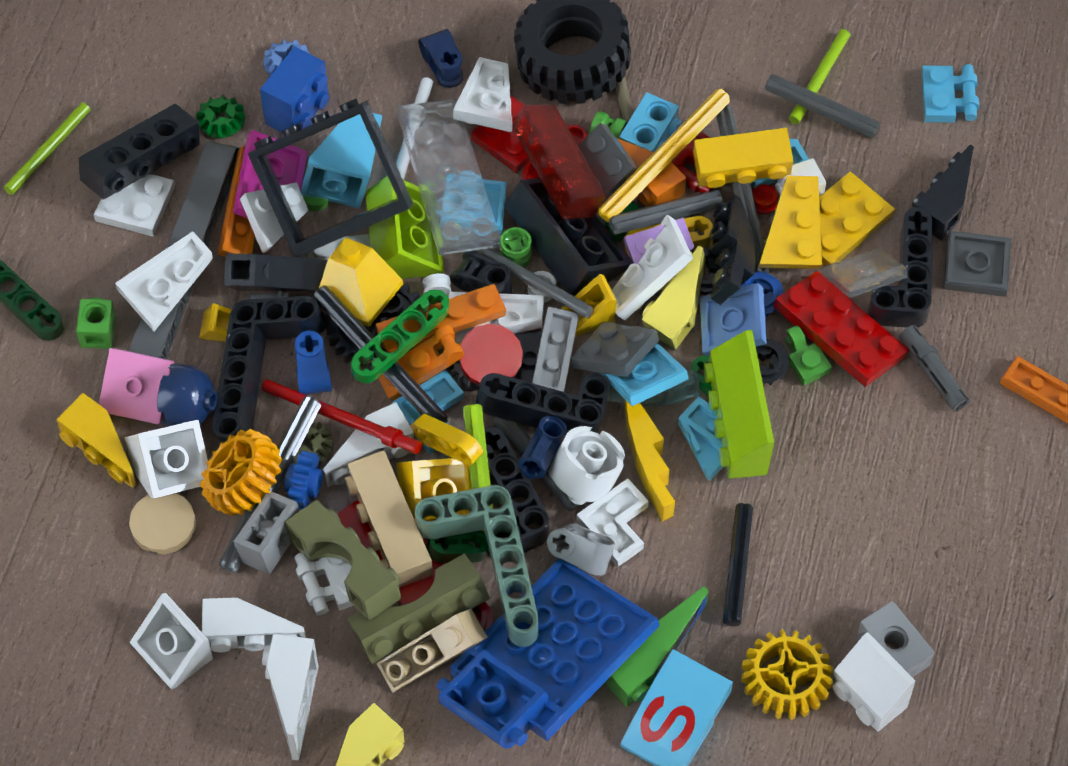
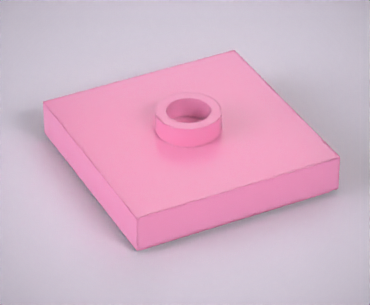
M110 348L99 405L105 408L108 414L159 425L162 424L161 420H163L164 413L158 412V390L163 375L169 376L173 370L168 367L174 364V361Z

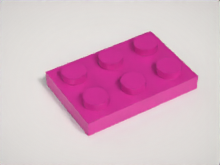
M251 130L247 135L233 213L245 218L248 217L240 198L245 193L263 190L248 153L256 149L255 142L269 136L255 130ZM289 145L267 155L280 186L297 182L301 191L308 151Z

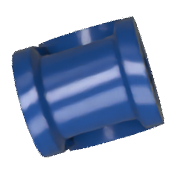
M314 331L300 333L295 340L298 366L296 370L300 393L309 395L332 391L329 366L326 363L322 337ZM311 348L313 352H307V349Z

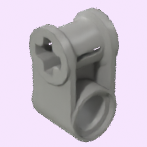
M571 523L563 528L553 530L547 538V546L555 557L563 559L587 573L601 576L605 575L615 541L606 535L593 532L579 524Z

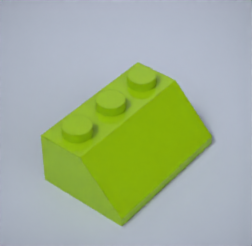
M388 176L365 191L367 211L397 198ZM403 180L414 205L406 211L369 226L370 246L401 279L427 277L437 273L443 274L444 264L439 234L436 194Z

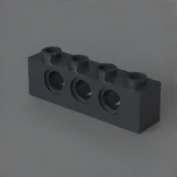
M175 103L80 156V181L104 200L200 145L199 122Z

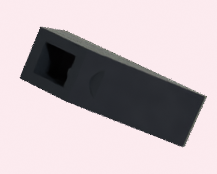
M969 145L962 153L957 152L948 165L949 168L944 173L938 172L926 193L921 191L912 203L913 208L920 207L931 214L932 235L941 241L961 218L974 149L972 145Z
M226 254L224 285L237 291L283 290L315 292L319 289L328 260L261 254Z

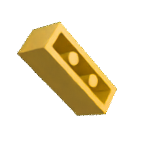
M787 128L694 140L693 156L699 187L717 188L725 183L739 182L747 184L756 179L770 178L777 180L791 175L794 161Z

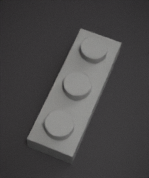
M553 307L547 308L532 383L564 392L578 322V313Z

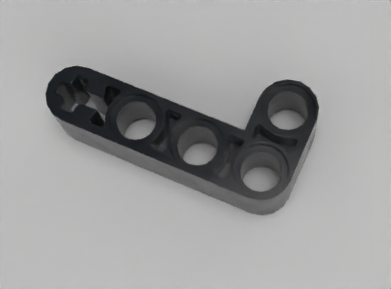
M920 207L909 209L904 216L900 234V286H879L871 294L868 315L881 326L907 328L911 325H916L920 327L927 321L932 301L931 214ZM915 228H917L919 234H914ZM910 279H916V280H919L920 282H914V281H912V280H910ZM878 304H885L889 307H881ZM910 306H916L920 309H913Z
M490 373L484 376L480 382L476 404L481 405L483 413L534 428H537L543 417L554 416L565 423L567 433L571 429L580 426L592 427L590 431L597 433L604 415L610 383L603 375L591 373L583 378L578 394L573 395L509 376Z
M487 427L484 429L491 485L502 486L508 490L512 500L523 553L546 542L549 535L548 513L530 480L522 475L521 468L517 466L519 460L504 433L496 427ZM493 450H497V456L495 457ZM502 471H509L512 474L509 476H501L498 473ZM523 497L526 501L518 503L513 501V499ZM534 523L540 525L541 527L539 529L534 530L528 528L527 526L529 524ZM498 533L496 537H509L510 535L508 533Z

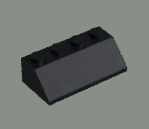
M566 174L520 180L504 205L514 222L530 234L532 246L557 278L563 289L573 296L577 295L599 274L604 275L607 283L625 272L632 264Z

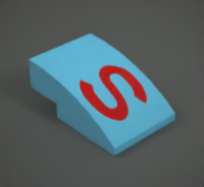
M673 649L639 706L620 743V747L654 766H689L714 725V719L729 697L733 682Z

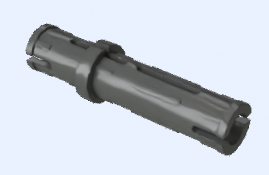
M911 325L903 330L899 337L914 356L913 361L917 366H921L953 412L959 411L970 402L969 397L941 362L934 345H930L925 340L916 325Z

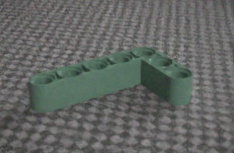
M492 485L429 497L417 503L415 507V521L423 538L438 539L485 530L510 641L520 647L532 645L538 637V614L512 500L508 490L499 485ZM499 503L503 505L499 509H492L489 507L491 504ZM464 509L470 511V513L467 515H459L456 513L457 511ZM427 516L437 517V519L432 522H427L423 520ZM498 533H508L510 535L505 539L496 537ZM507 562H513L517 566L507 569L502 565ZM513 592H520L524 595L519 599L509 597ZM526 622L531 625L528 629L521 630L515 627L518 623Z

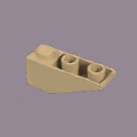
M468 609L454 615L376 664L393 693L464 653L488 637L472 609Z

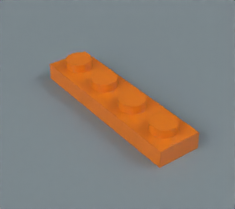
M244 145L237 153L217 255L225 258L226 254H252L255 234L248 218L233 213L245 150Z
M495 284L450 298L449 311L446 318L413 347L434 336L435 331L443 326L449 325L454 333L506 316V308ZM441 303L429 306V310L424 314L426 319L428 312L433 308L440 310ZM397 317L377 323L375 325L377 335ZM407 320L404 322L403 327L406 331L413 333L420 330L421 325L416 320ZM385 340L381 343L389 353L398 349L397 343L393 340Z

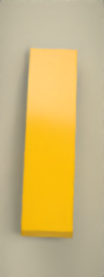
M625 400L624 410L627 436L635 467L646 494L663 522L674 516L675 500L665 487L669 481V468L660 456L663 454L664 438L641 403L631 406Z

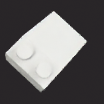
M273 633L271 645H265L262 665L266 666L265 678L270 679L272 693L292 760L299 761L319 667L314 639Z

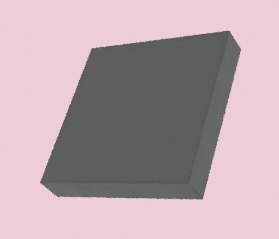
M949 231L943 289L1006 297L1008 292L1011 238Z

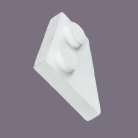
M297 182L282 185V191L296 221H298L308 211ZM263 189L245 193L240 198L262 253L267 252L284 235Z

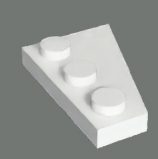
M479 57L453 109V119L512 132L513 121L511 116L508 63Z
M668 214L661 222L664 228L656 239L650 238L644 245L646 252L638 264H631L612 289L616 299V314L624 320L637 311L693 259L676 220Z
M192 231L115 283L116 288L155 332L213 259L212 252Z
M449 292V299L468 292ZM499 294L506 308V316L481 324L501 325L514 334L542 328L544 295ZM475 327L455 333V342L461 344L465 335Z

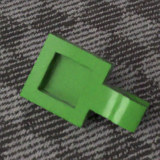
M798 325L786 331L788 336L785 337V342L793 352L789 355V364L803 386L831 373L832 366L820 347L815 343L808 346L805 336Z

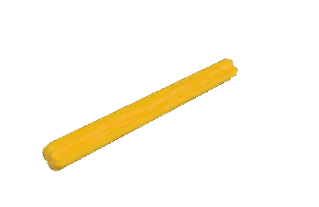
M720 88L716 89L599 207V216L606 222H610L612 216L619 215L730 102L728 93Z

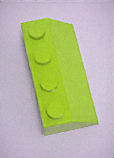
M745 330L712 349L709 362L704 363L705 382H711L712 391H709L710 409L716 410L717 419H714L716 439L721 438L723 446L719 448L721 467L727 468L728 479L767 475L774 447V438L753 331Z

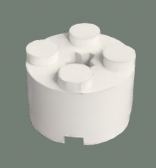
M588 426L573 428L566 434L548 470L549 476L559 489L568 495L571 502L582 505L585 502H595L606 496L613 488L624 466L623 459L625 454L620 443L609 433L602 431L598 434L590 431L592 427Z

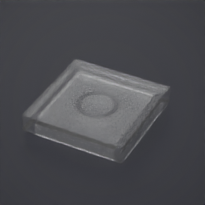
M879 247L823 268L825 278L850 298L908 278L906 267Z

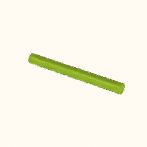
M840 29L806 89L815 93L818 92L850 37L849 31ZM796 104L788 118L789 121L796 125L799 124L807 109Z
M81 102L5 184L3 188L8 194L13 195L91 111L86 103Z

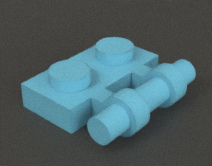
M963 65L961 67L962 75L953 76V66H922L924 122L955 123L956 113H965L967 121L977 119L979 98L975 96V88L978 83L977 75L974 74L972 65ZM954 90H963V97L955 98Z

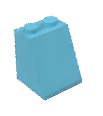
M373 113L380 128L382 115ZM360 114L339 123L309 157L301 187L302 195L328 199L329 202L361 208L371 174L375 147Z

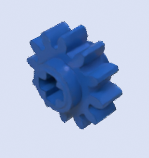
M303 450L298 455L297 464H290L284 484V490L288 492L289 499L297 502L299 510L304 509L310 504V497L317 498L323 480V470L319 469L320 466H318L320 457L316 453Z

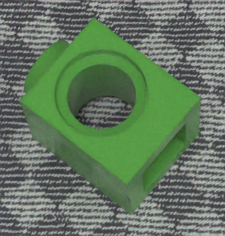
M100 297L80 299L76 329L80 347L113 348L116 323L113 301ZM94 320H101L98 323H92Z

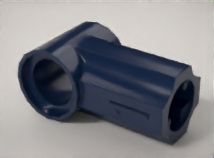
M546 416L540 420L533 437L517 465L521 468L522 475L532 480L544 477L567 434V427L562 420L554 416Z

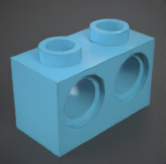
M646 92L619 139L655 152L681 126L682 120L678 119L679 106Z

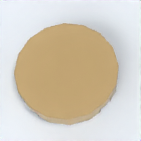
M172 493L151 499L148 494L139 500L131 511L129 526L134 541L141 549L166 555L179 551L189 543L196 527V518L192 505L184 496Z

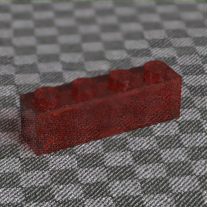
M524 105L512 128L562 218L594 217L605 200L606 194L556 106Z

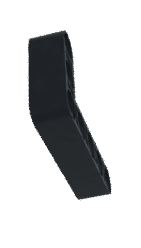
M311 296L247 299L239 301L232 307L213 420V431L221 442L225 443L230 434L236 436L240 430L245 432L249 429L253 430L266 339L297 338L300 333L305 331H314L321 334L326 329L328 324L327 317L315 298Z

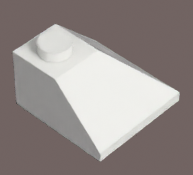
M198 420L124 437L131 468L151 499L201 487L200 483L204 479L201 473L207 469L205 462L208 459Z

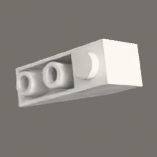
M396 402L364 418L383 427L392 426L400 429L403 435L414 439V432ZM355 429L324 467L325 485L329 488L335 484H345L344 478L349 476L347 464L381 451H385L388 460L394 457L401 458L410 451L400 447L391 448L382 444L380 439Z
M239 598L203 599L202 633L208 639L210 649L214 652H227L235 648L260 651L265 648V645H271L273 633L306 638L304 627Z

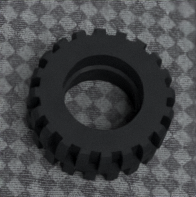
M536 0V4H529L524 10V15L518 18L517 28L514 31L518 69L524 83L529 84V88L534 93H542V98L550 101L557 99L560 104H569V101H576L577 104H582L590 98L594 101L601 98L603 92H611L616 88V82L620 83L625 77L626 70L631 62L628 21L617 3H610V0ZM570 36L587 37L597 42L589 51L573 56L559 55L548 49L556 41Z

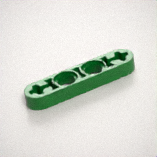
M441 290L427 291L354 355L351 362V372L355 380L361 383L375 381L441 323L448 315L450 304L448 296ZM429 302L432 304L441 303L440 310L433 308L428 312L426 319L424 314L429 310ZM407 320H416L420 323L421 328L417 332L412 333L406 331L403 324ZM385 340H393L397 343L398 349L392 353H387L380 348V344ZM375 353L377 358L372 362V370L364 369L361 371L360 363L369 364L373 360Z

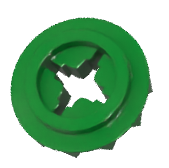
M222 94L220 98L213 99L210 96L208 102L205 104L200 103V109L196 113V118L199 122V128L204 134L213 138H226L236 134L243 127L245 112L243 105L239 104L235 97L229 99ZM223 111L226 112V118H215V113L221 114Z

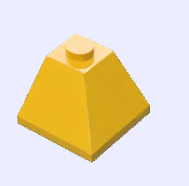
M345 237L328 258L319 288L323 285L327 286L363 325L369 327L403 285V280L373 248Z
M453 458L396 463L398 483L414 521L415 507L421 500L471 490L469 465ZM464 509L459 510L456 513L459 515H467L470 513V511ZM427 516L423 520L427 522H432L436 520L437 517Z

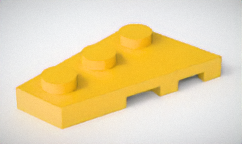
M787 176L757 268L820 269L822 266L818 176Z

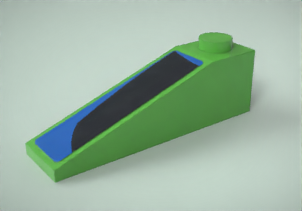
M705 586L658 621L660 626L606 680L605 684L625 707L634 701L637 703L643 701L673 649L677 651L707 605L708 590Z

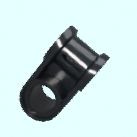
M465 251L459 268L450 275V281L457 288L466 292H471L499 281L501 283L495 284L499 294L512 293L509 268L505 264L484 257L476 251Z

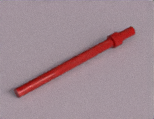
M266 379L262 384V391L298 406L303 398L308 396L269 379ZM318 400L321 407L317 414L381 440L382 444L391 448L400 447L414 454H418L421 451L422 443L403 435L400 429L392 426L383 427Z

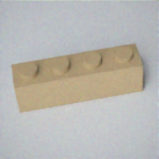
M385 451L348 463L349 476L344 478L350 496L356 495L360 504L356 505V509L362 524L368 522L371 532L367 533L372 549L374 551L380 550L383 557L380 563L385 568L390 566L394 569L401 581L398 584L399 588L432 576V560Z

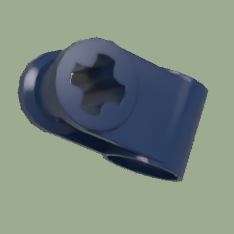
M444 29L418 39L422 57L430 66L438 83L448 88L458 86L463 81V71L460 67L463 58L450 31Z

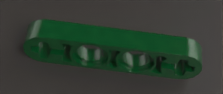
M0 260V284L5 281L15 283V287L11 291H0V302L42 340L50 341L58 338L64 329L61 315ZM25 300L36 302L35 307L30 311L19 309V305ZM42 314L43 319L47 323L53 322L54 326L51 328L47 325L43 327L39 316Z

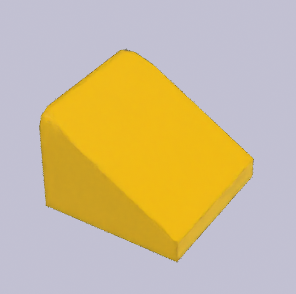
M215 303L211 304L203 313L199 338L226 342L231 309Z

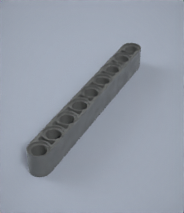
M211 141L206 142L167 248L192 231L208 248L232 182L239 147ZM195 282L155 332L142 318L140 319L129 351L168 359Z

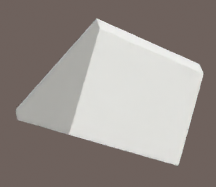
M167 593L160 595L130 641V644L170 689L178 687L213 659L208 639Z

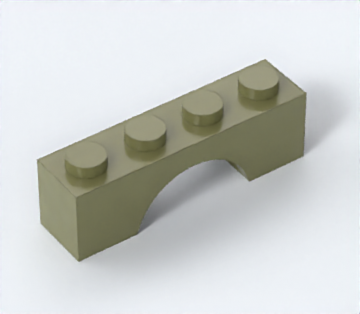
M315 500L285 521L290 541L309 561L331 557L341 559L351 566L350 573L344 581L349 601L368 621H371L401 599L398 586L401 581L394 569L390 566L385 568L380 563L377 553L370 546L365 548L360 543L356 532L351 527L345 528L332 508L326 509L318 500Z
M463 554L435 570V580L431 588L416 601L402 606H390L371 621H368L360 611L348 617L347 621L357 642L373 664L454 615L468 609H473L489 600L490 596L481 575L467 556Z

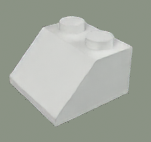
M868 632L862 636L836 667L832 678V688L835 694L841 700L848 701L856 709L859 719L865 725H871L877 732L908 708L915 685V680Z

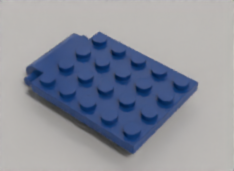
M559 558L531 586L538 614L537 640L527 647H520L512 643L508 636L504 614H502L485 631L488 638L466 650L450 666V672L454 679L451 682L446 678L439 680L437 683V689L441 691L438 696L439 703L505 749L511 748L515 744L518 746L524 745L528 738L526 733L529 730L548 741L660 626L657 617L576 566ZM526 622L518 623L515 627L521 630L528 629L531 625Z

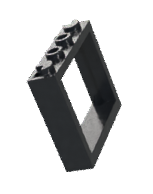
M356 98L339 106L341 112L332 116L329 115L328 111L310 118L312 124L307 127L301 128L300 124L291 126L282 131L284 137L275 141L272 140L271 136L254 143L256 149L248 153L294 257H299L406 211L414 205L367 100L358 103ZM360 114L397 198L304 238L267 155Z

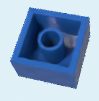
M295 46L291 49L260 88L266 125L281 133L283 130L296 124H300L301 128L311 125L312 121L310 118L314 117L319 109L325 108L330 97L325 61Z

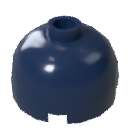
M171 364L168 368L173 370L169 376L163 375L158 390V412L164 413L166 421L161 420L164 426L170 427L198 420L200 425L217 405V393L214 391V386L209 376L199 368L187 364Z

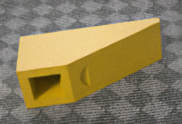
M82 393L56 419L60 430V438L68 446L73 448L76 445L80 448L84 456L92 464L98 465L100 463L107 468V472L118 483L124 481L134 488L136 481L132 468L108 411Z

